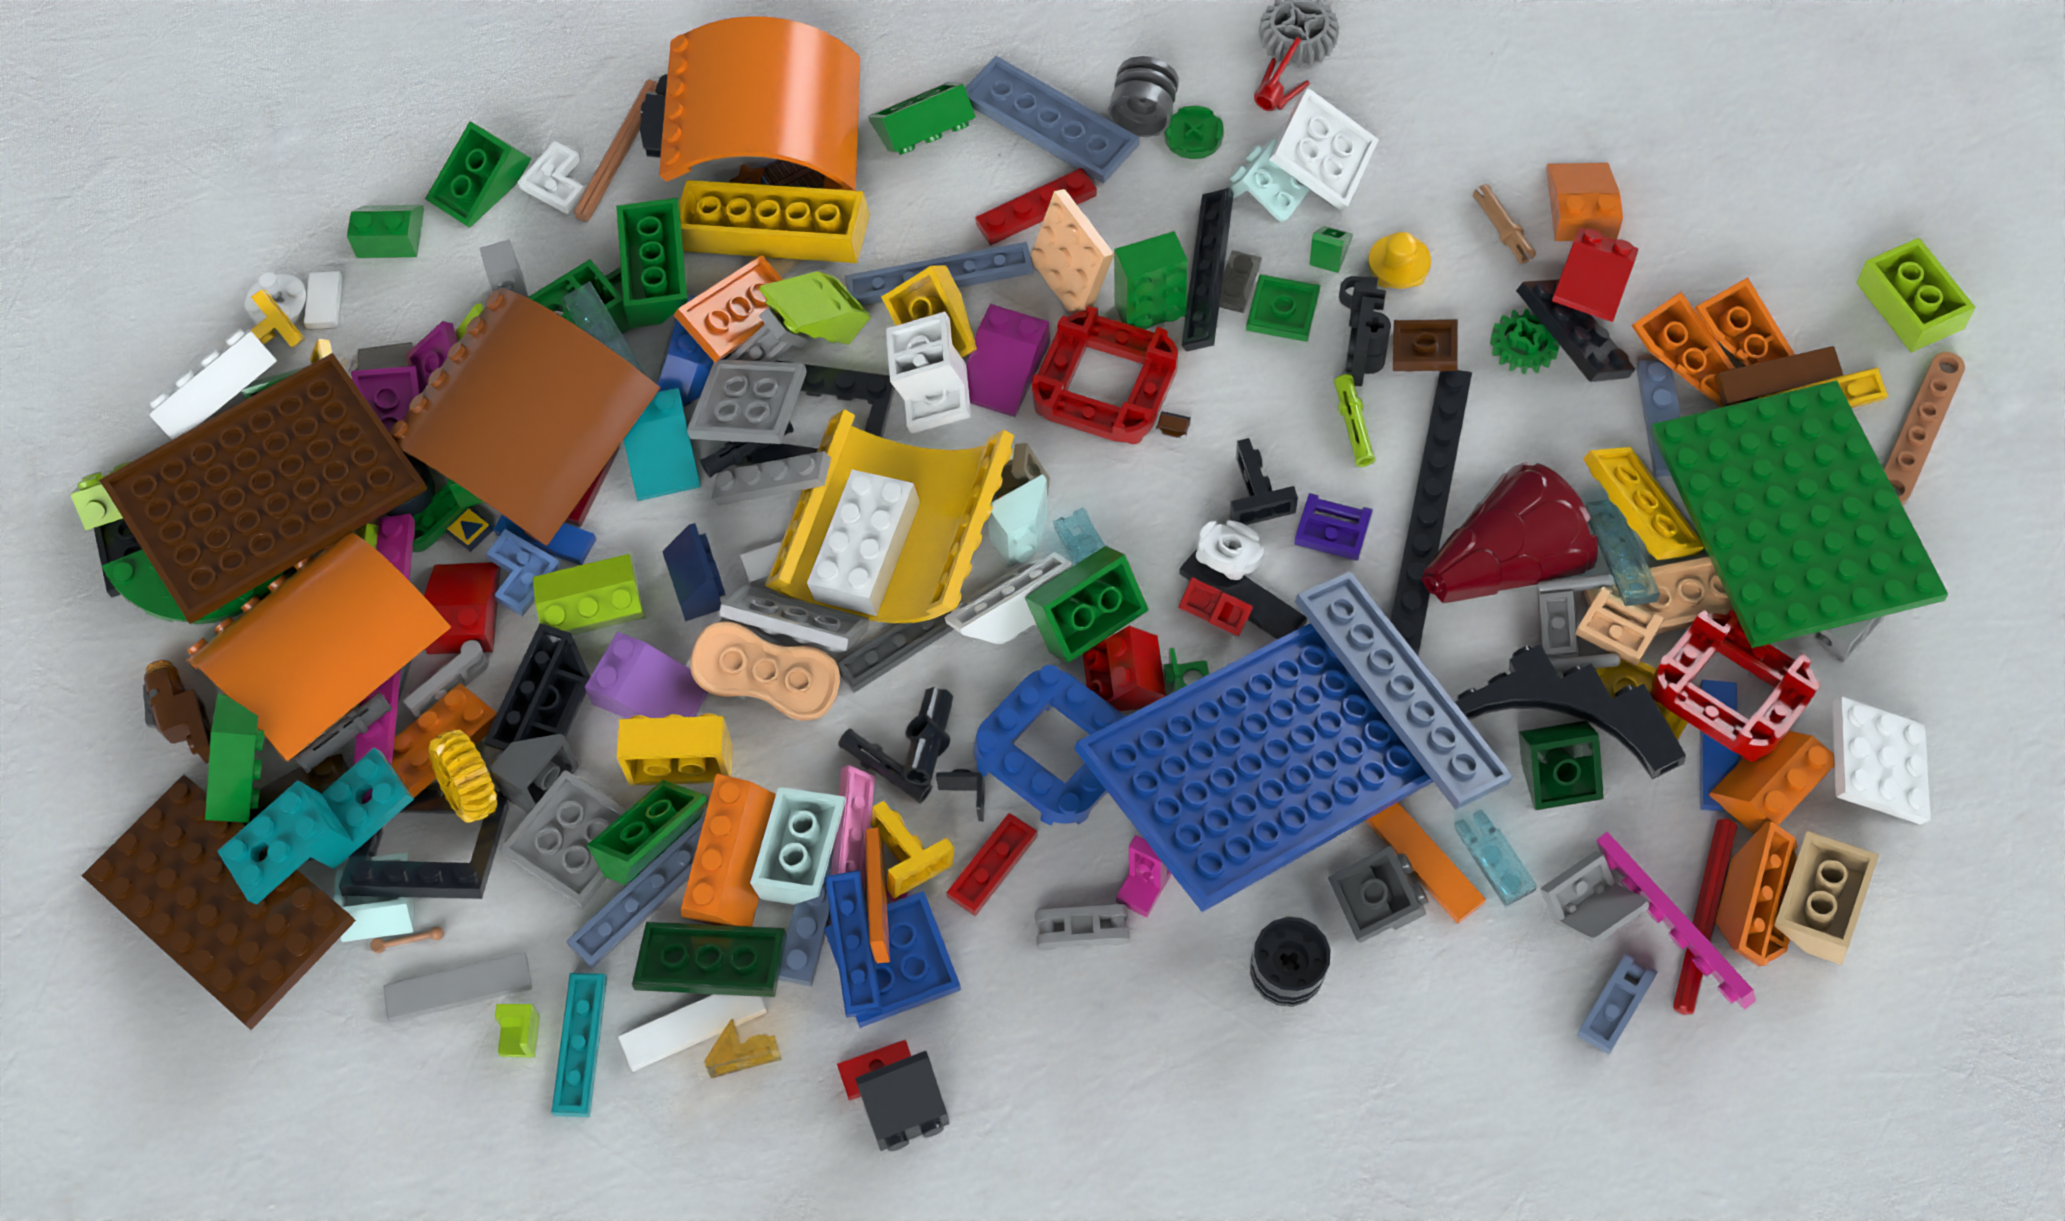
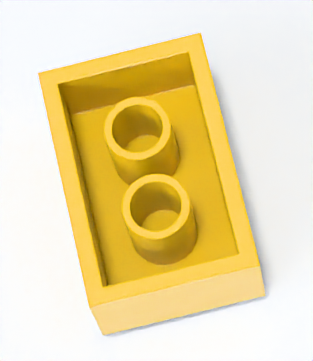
M704 713L699 715V717H683L677 714H670L664 718H648L643 715H635L630 717V719H619L617 759L629 786L657 785L662 780L674 784L714 783L716 773L732 777L733 744L723 716Z

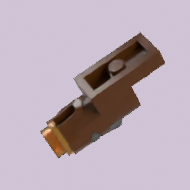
M159 660L150 663L145 669V684L143 685L146 725L150 728H156L171 744L187 740L191 753L193 755L198 754L208 764L211 726L204 702L194 689L185 690L181 683L178 669L173 666L172 662Z

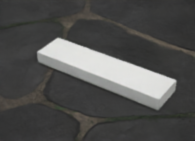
M713 994L618 1036L629 1066L632 1072L763 1015L767 1011L759 996Z

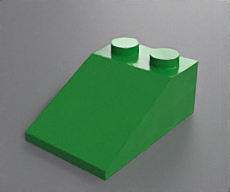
M469 121L425 199L470 228L518 183L532 158L491 132Z

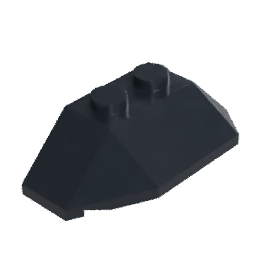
M542 623L539 624L484 740L485 745L505 751L511 742L556 734L567 736L586 695L585 685L590 679L588 670L570 632Z

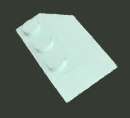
M778 787L750 882L761 900L795 905L819 897L844 810L845 796Z

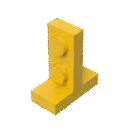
M261 289L251 296L267 317L251 329L263 345H266L276 337L273 332L276 329L291 348L306 340L266 289Z
M885 801L872 807L871 827L879 828L882 841L899 861V864L888 869L886 889L894 899L953 866L955 847L947 837L924 849L920 839L916 835H911L904 827L900 814L896 810L892 811Z

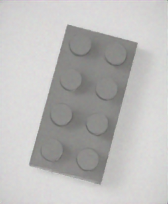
M744 585L721 604L720 617L730 619V622L743 626L753 625L760 627L763 632L776 635L782 633L793 636L795 641L801 643L814 642L825 645L826 649L834 652L847 651L867 632L869 618Z

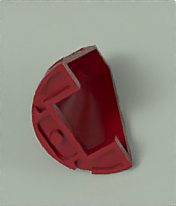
M1522 462L1509 469L1506 473H1503L1484 499L1476 504L1461 527L1451 533L1425 569L1421 580L1431 594H1434L1442 603L1495 595L1501 590L1537 585L1538 582L1584 574L1586 571L1594 568L1597 562V536L1595 534L1590 535L1587 522L1591 520V517L1582 500L1559 474L1539 463L1532 466L1528 465L1527 462Z

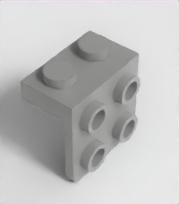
M1594 851L1540 888L1554 923L1592 943L1607 940L1611 937L1612 933L1626 923L1636 920L1642 912L1649 908L1647 898L1615 883L1604 854Z

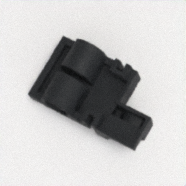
M1350 276L1345 278L1340 284L1339 300L1342 305L1351 311L1349 320L1351 334L1345 372H1351L1355 386L1363 385L1364 373H1377L1385 365L1391 322L1385 314L1373 311L1374 309H1384L1386 290L1377 289L1378 278ZM1354 287L1353 295L1348 294L1345 290Z

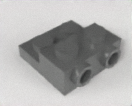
M1391 845L1328 877L1351 930L1359 943L1391 927L1397 930L1427 914L1423 905L1429 903L1428 898L1419 883L1413 885L1408 875L1414 871L1411 862L1404 852L1398 854Z

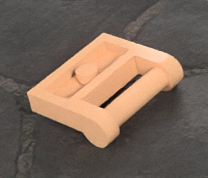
M1603 586L1579 624L1575 635L1610 653H1617L1620 658L1637 666L1653 638L1658 633L1665 617L1658 613L1652 615L1613 595L1612 590ZM1607 606L1608 608L1646 626V629L1604 609V607Z

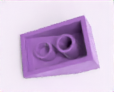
M618 631L585 685L592 705L626 719H630V717L635 715H643L648 718H664L670 714L695 717L708 694L707 691L695 682L691 669L648 643Z

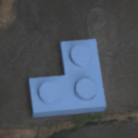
M504 529L486 553L489 561L510 572V575L494 594L495 601L522 617L535 601L532 577L558 571L561 567L559 560Z

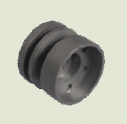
M1137 56L1123 61L1117 71L1114 91L1108 108L1110 120L1139 137H1152L1165 132L1170 125L1173 103L1179 86V77L1175 69L1168 63L1155 57Z

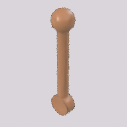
M436 926L429 932L383 941L381 938H375L370 943V947L375 953L380 954L387 947L430 938L440 940L444 936V930Z

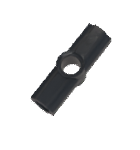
M936 687L926 689L919 715L906 728L905 735L911 743L904 764L902 778L909 784H916L921 787L930 784L937 758L949 747L951 738L945 729L954 696L947 689H938Z

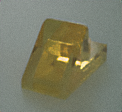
M731 1019L704 1062L710 1077L715 1078L780 1061L782 1058L775 1035H755L748 1038L747 1042L741 1044L738 1028L734 1019Z

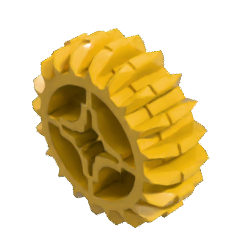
M461 730L445 732L438 735L436 739L431 740L428 752L432 769L435 772L440 789L443 791L446 800L450 803L451 808L455 810L456 815L466 823L488 817V814L494 812L497 807V794L494 790L495 785L490 777L491 774L488 772L486 763L481 758L474 742L470 741L469 736Z

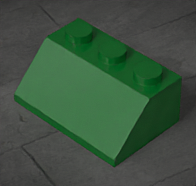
M950 82L868 116L871 125L886 149L891 152L898 151L899 155L916 149L914 144L923 140L926 143H931L942 138L941 133L946 130L952 129V132L962 130L969 126L968 121L976 118L964 84Z
M217 694L213 717L205 820L249 823L251 809H258L260 788H253V780H260L262 760L255 759L256 751H263L264 730H257L258 715L225 694Z
M662 780L587 844L604 877L623 885L635 879L643 868L658 858L667 847L701 818L707 798L702 793L669 781Z

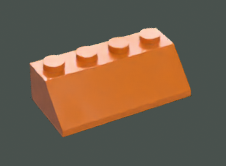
M716 773L681 906L682 918L712 925L752 927L759 896L750 882L776 797L775 793L751 781Z

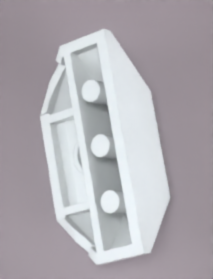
M1053 552L1046 555L1045 559L1034 560L1017 567L960 601L958 606L945 617V621L965 636L1000 645L1012 641L1018 634L1036 625L1024 597L1073 565L1069 560Z

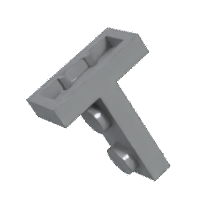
M767 308L759 315L765 324L727 360L775 362L791 346L803 349L811 340L805 333L799 332V334H796L789 330L783 323L785 319L782 315Z

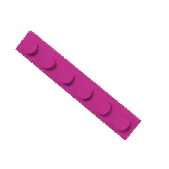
M1608 831L1599 837L1596 841L1600 853L1604 854L1610 871L1612 872L1616 869L1623 877L1621 883L1624 888L1647 898L1649 908L1646 910L1656 923L1663 921L1671 929L1668 932L1670 938L1681 950L1687 947L1695 956L1692 959L1694 964L1706 977L1710 974L1715 977L1720 983L1717 988L1724 998L1731 1004L1737 1001L1744 1010L1756 1001L1753 988Z

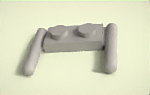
M1612 574L1539 582L1542 648L1557 673L1566 672L1577 665L1585 667L1592 663L1596 669L1615 667L1620 664L1621 658L1617 653L1579 656L1578 636L1575 635L1577 617L1574 591L1598 589L1603 586L1606 588L1612 587L1615 582Z

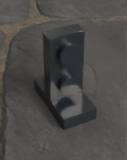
M1250 438L1238 440L1236 460L1249 497L1231 501L1230 520L1249 525L1295 514L1298 500L1295 487L1290 486L1272 491L1269 477L1263 476L1260 469L1263 467L1259 449H1253Z

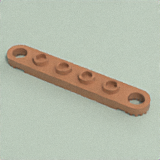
M1941 352L1933 358L1884 468L1893 487L1897 486V489L1900 488L1899 491L1902 492L1901 496H1898L1902 505H1905L1913 491L1965 371L1964 361L1952 352ZM1941 363L1951 364L1950 367L1953 366L1955 371L1954 373H1946L1940 369L1939 365Z

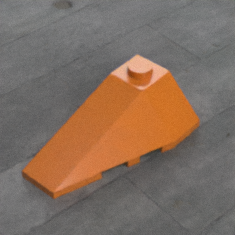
M1748 277L1695 307L1710 334L1745 366L1795 355Z
M1682 292L1631 325L1650 353L1720 408L1726 407L1722 404L1714 375L1736 368L1715 338L1710 334Z

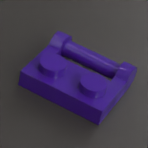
M1309 493L1295 536L1294 545L1358 561L1370 525L1373 509L1368 507L1358 509L1319 499V495ZM1315 511L1353 520L1359 523L1357 525L1314 513Z

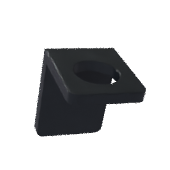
M968 769L937 772L938 790L977 791L976 811L978 822H984L985 783L983 775L980 772H971Z

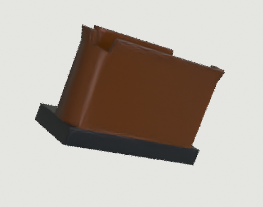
M1161 411L1156 429H1160L1163 435L1180 438L1182 435L1187 436L1191 417Z

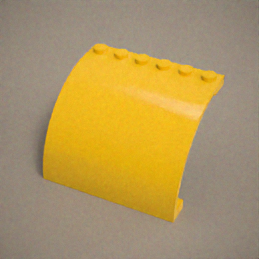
M843 409L830 418L817 452L824 451L831 457L825 486L801 491L765 586L791 598L869 618V621L915 623L927 621L953 611L961 600L962 594L960 589L962 583L971 572L972 564L970 560L973 552L982 541L981 529L984 522L991 515L993 506L990 505L992 498L1002 484L1003 477L1001 473L1003 467L1012 456L1013 449L1011 445L1015 435L1003 429L989 437L985 445L975 448L958 450L923 448L891 441L851 426L855 415ZM852 470L913 483L920 501L877 616L816 602L807 585Z

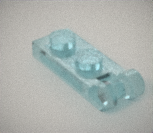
M1083 507L1073 511L1074 515L1066 519L1060 517L1053 521L1058 536L1075 564L1105 546L1091 523L1087 511ZM1079 527L1082 533L1073 536L1071 530Z

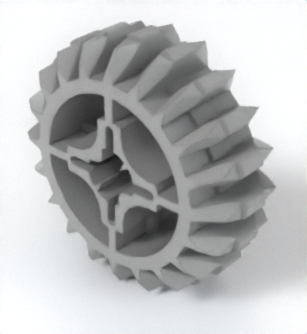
M1276 0L1274 6L1267 7L1266 13L1261 17L1259 27L1262 48L1266 49L1268 56H1275L1276 63L1283 60L1297 37L1301 39L1287 67L1291 63H1297L1299 68L1302 63L1312 66L1314 60L1322 63L1323 58L1330 56L1333 48H1335L1339 34L1336 13H1332L1330 5L1323 6L1322 0H1284V2Z

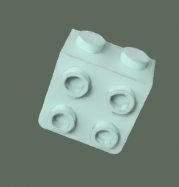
M1273 139L1262 147L1256 145L1245 156L1246 164L1239 166L1230 175L1229 179L1232 182L1227 188H1230L1234 193L1233 199L1249 191L1279 222H1284L1290 217L1310 189L1269 160L1277 143Z

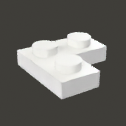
M554 141L518 181L520 189L568 214L579 202L585 191L584 186L566 177L580 162L579 154Z

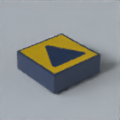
M468 507L446 528V531L450 537L471 552L493 532V528L490 523Z

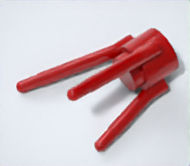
M1299 37L1294 40L1271 80H1269L1276 64V59H1271L1261 84L1254 94V101L1265 111H1273L1275 108L1282 110L1288 101L1310 85V82L1306 80L1283 97L1284 87L1278 81L1301 42Z

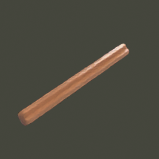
M651 79L645 81L575 207L574 214L576 219L588 222L640 130L642 102L645 101L647 92H655L657 81Z

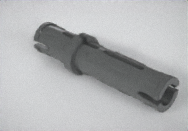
M380 692L376 693L374 697L357 710L353 711L351 709L347 712L345 719L296 754L294 758L308 774L313 768L338 751V749L358 734L362 733L364 735L369 731L367 727L387 712L393 710Z

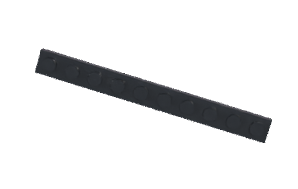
M1463 370L1439 372L1390 620L1417 656L1420 650L1430 592L1426 589L1421 579L1425 569L1439 550L1472 372Z

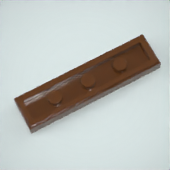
M1830 346L1719 372L1714 375L1722 404L1726 406L1844 375L1835 347Z

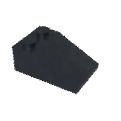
M926 1050L855 1078L880 1151L888 1149V1151L902 1149L909 1144V1140L921 1135L925 1138L935 1136L944 1130V1126L949 1125L947 1111Z

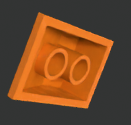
M1609 163L1547 164L1546 170L1554 240L1574 241L1579 228L1585 230L1594 229L1605 237L1617 240L1623 221L1620 191Z

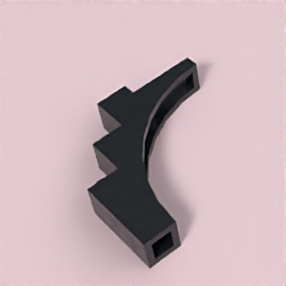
M1541 644L1533 648L1528 645L1518 649L1512 654L1513 658L1509 659L1511 674L1507 675L1506 672L1500 673L1488 681L1489 685L1479 690L1470 688L1459 694L1458 700L1455 701L1468 720L1486 713L1508 709H1544L1569 714L1587 721L1616 738L1638 759L1652 780L1683 765L1685 762V752L1644 683L1635 688L1633 685L1623 687L1614 694L1615 698L1612 699L1592 663L1585 667L1581 665L1574 666L1563 674L1564 677L1560 679Z

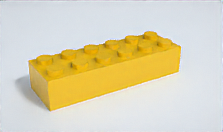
M686 180L679 202L684 252L756 257L762 255L763 257L858 263L870 217L864 191Z

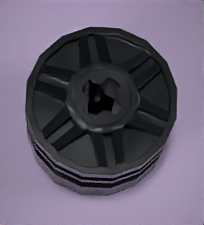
M1288 916L1272 921L1261 930L1251 956L1250 976L1254 988L1264 999L1278 1006L1294 1007L1308 1002L1318 993L1330 966L1331 949L1323 932L1315 924L1303 918ZM1289 962H1292L1295 965L1294 969L1290 968L1287 972L1282 969L1283 964L1287 965Z

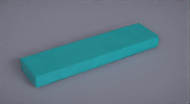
M569 974L551 1111L553 1116L590 1117L607 985V976L605 974Z

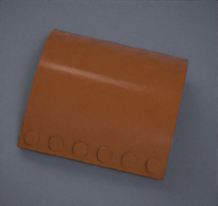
M499 287L497 291L492 292L488 296L485 308L479 316L474 317L469 322L466 334L460 342L455 343L449 349L446 361L430 375L428 379L429 384L421 394L413 398L409 405L410 410L402 420L393 425L390 434L403 453L413 456L449 478L525 530L524 533L532 539L547 546L661 387L616 352L570 321L523 295Z

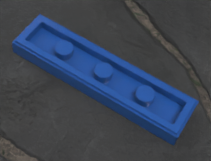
M1702 679L1700 689L1737 712V683ZM1700 731V810L1727 812L1709 794L1738 764V754Z
M860 870L825 876L846 1018L882 1012L875 961L869 942V923Z

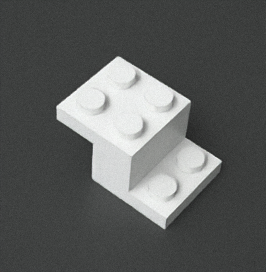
M946 312L887 328L890 382L905 400L906 422L909 431L913 434L970 418L971 409L966 363L952 345L950 318Z

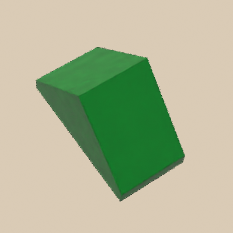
M1323 226L1315 231L1312 237L1309 265L1339 273L1353 234Z

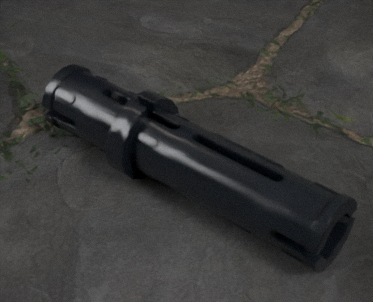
M790 420L788 422L784 436L794 432V428ZM728 441L724 443L722 449L700 459V463L708 477L711 478L733 464L735 466L740 465L742 459L771 443Z
M851 728L841 736L838 746L860 760L862 767L867 770L871 768L890 783L910 795L919 804L924 802L929 796L933 787L931 784L922 787L916 784H909L889 770L892 769L902 776L904 766L882 751L883 747L879 744H871ZM870 755H872L874 758H876L877 760H879L880 763H879L878 761H876L875 759H873Z

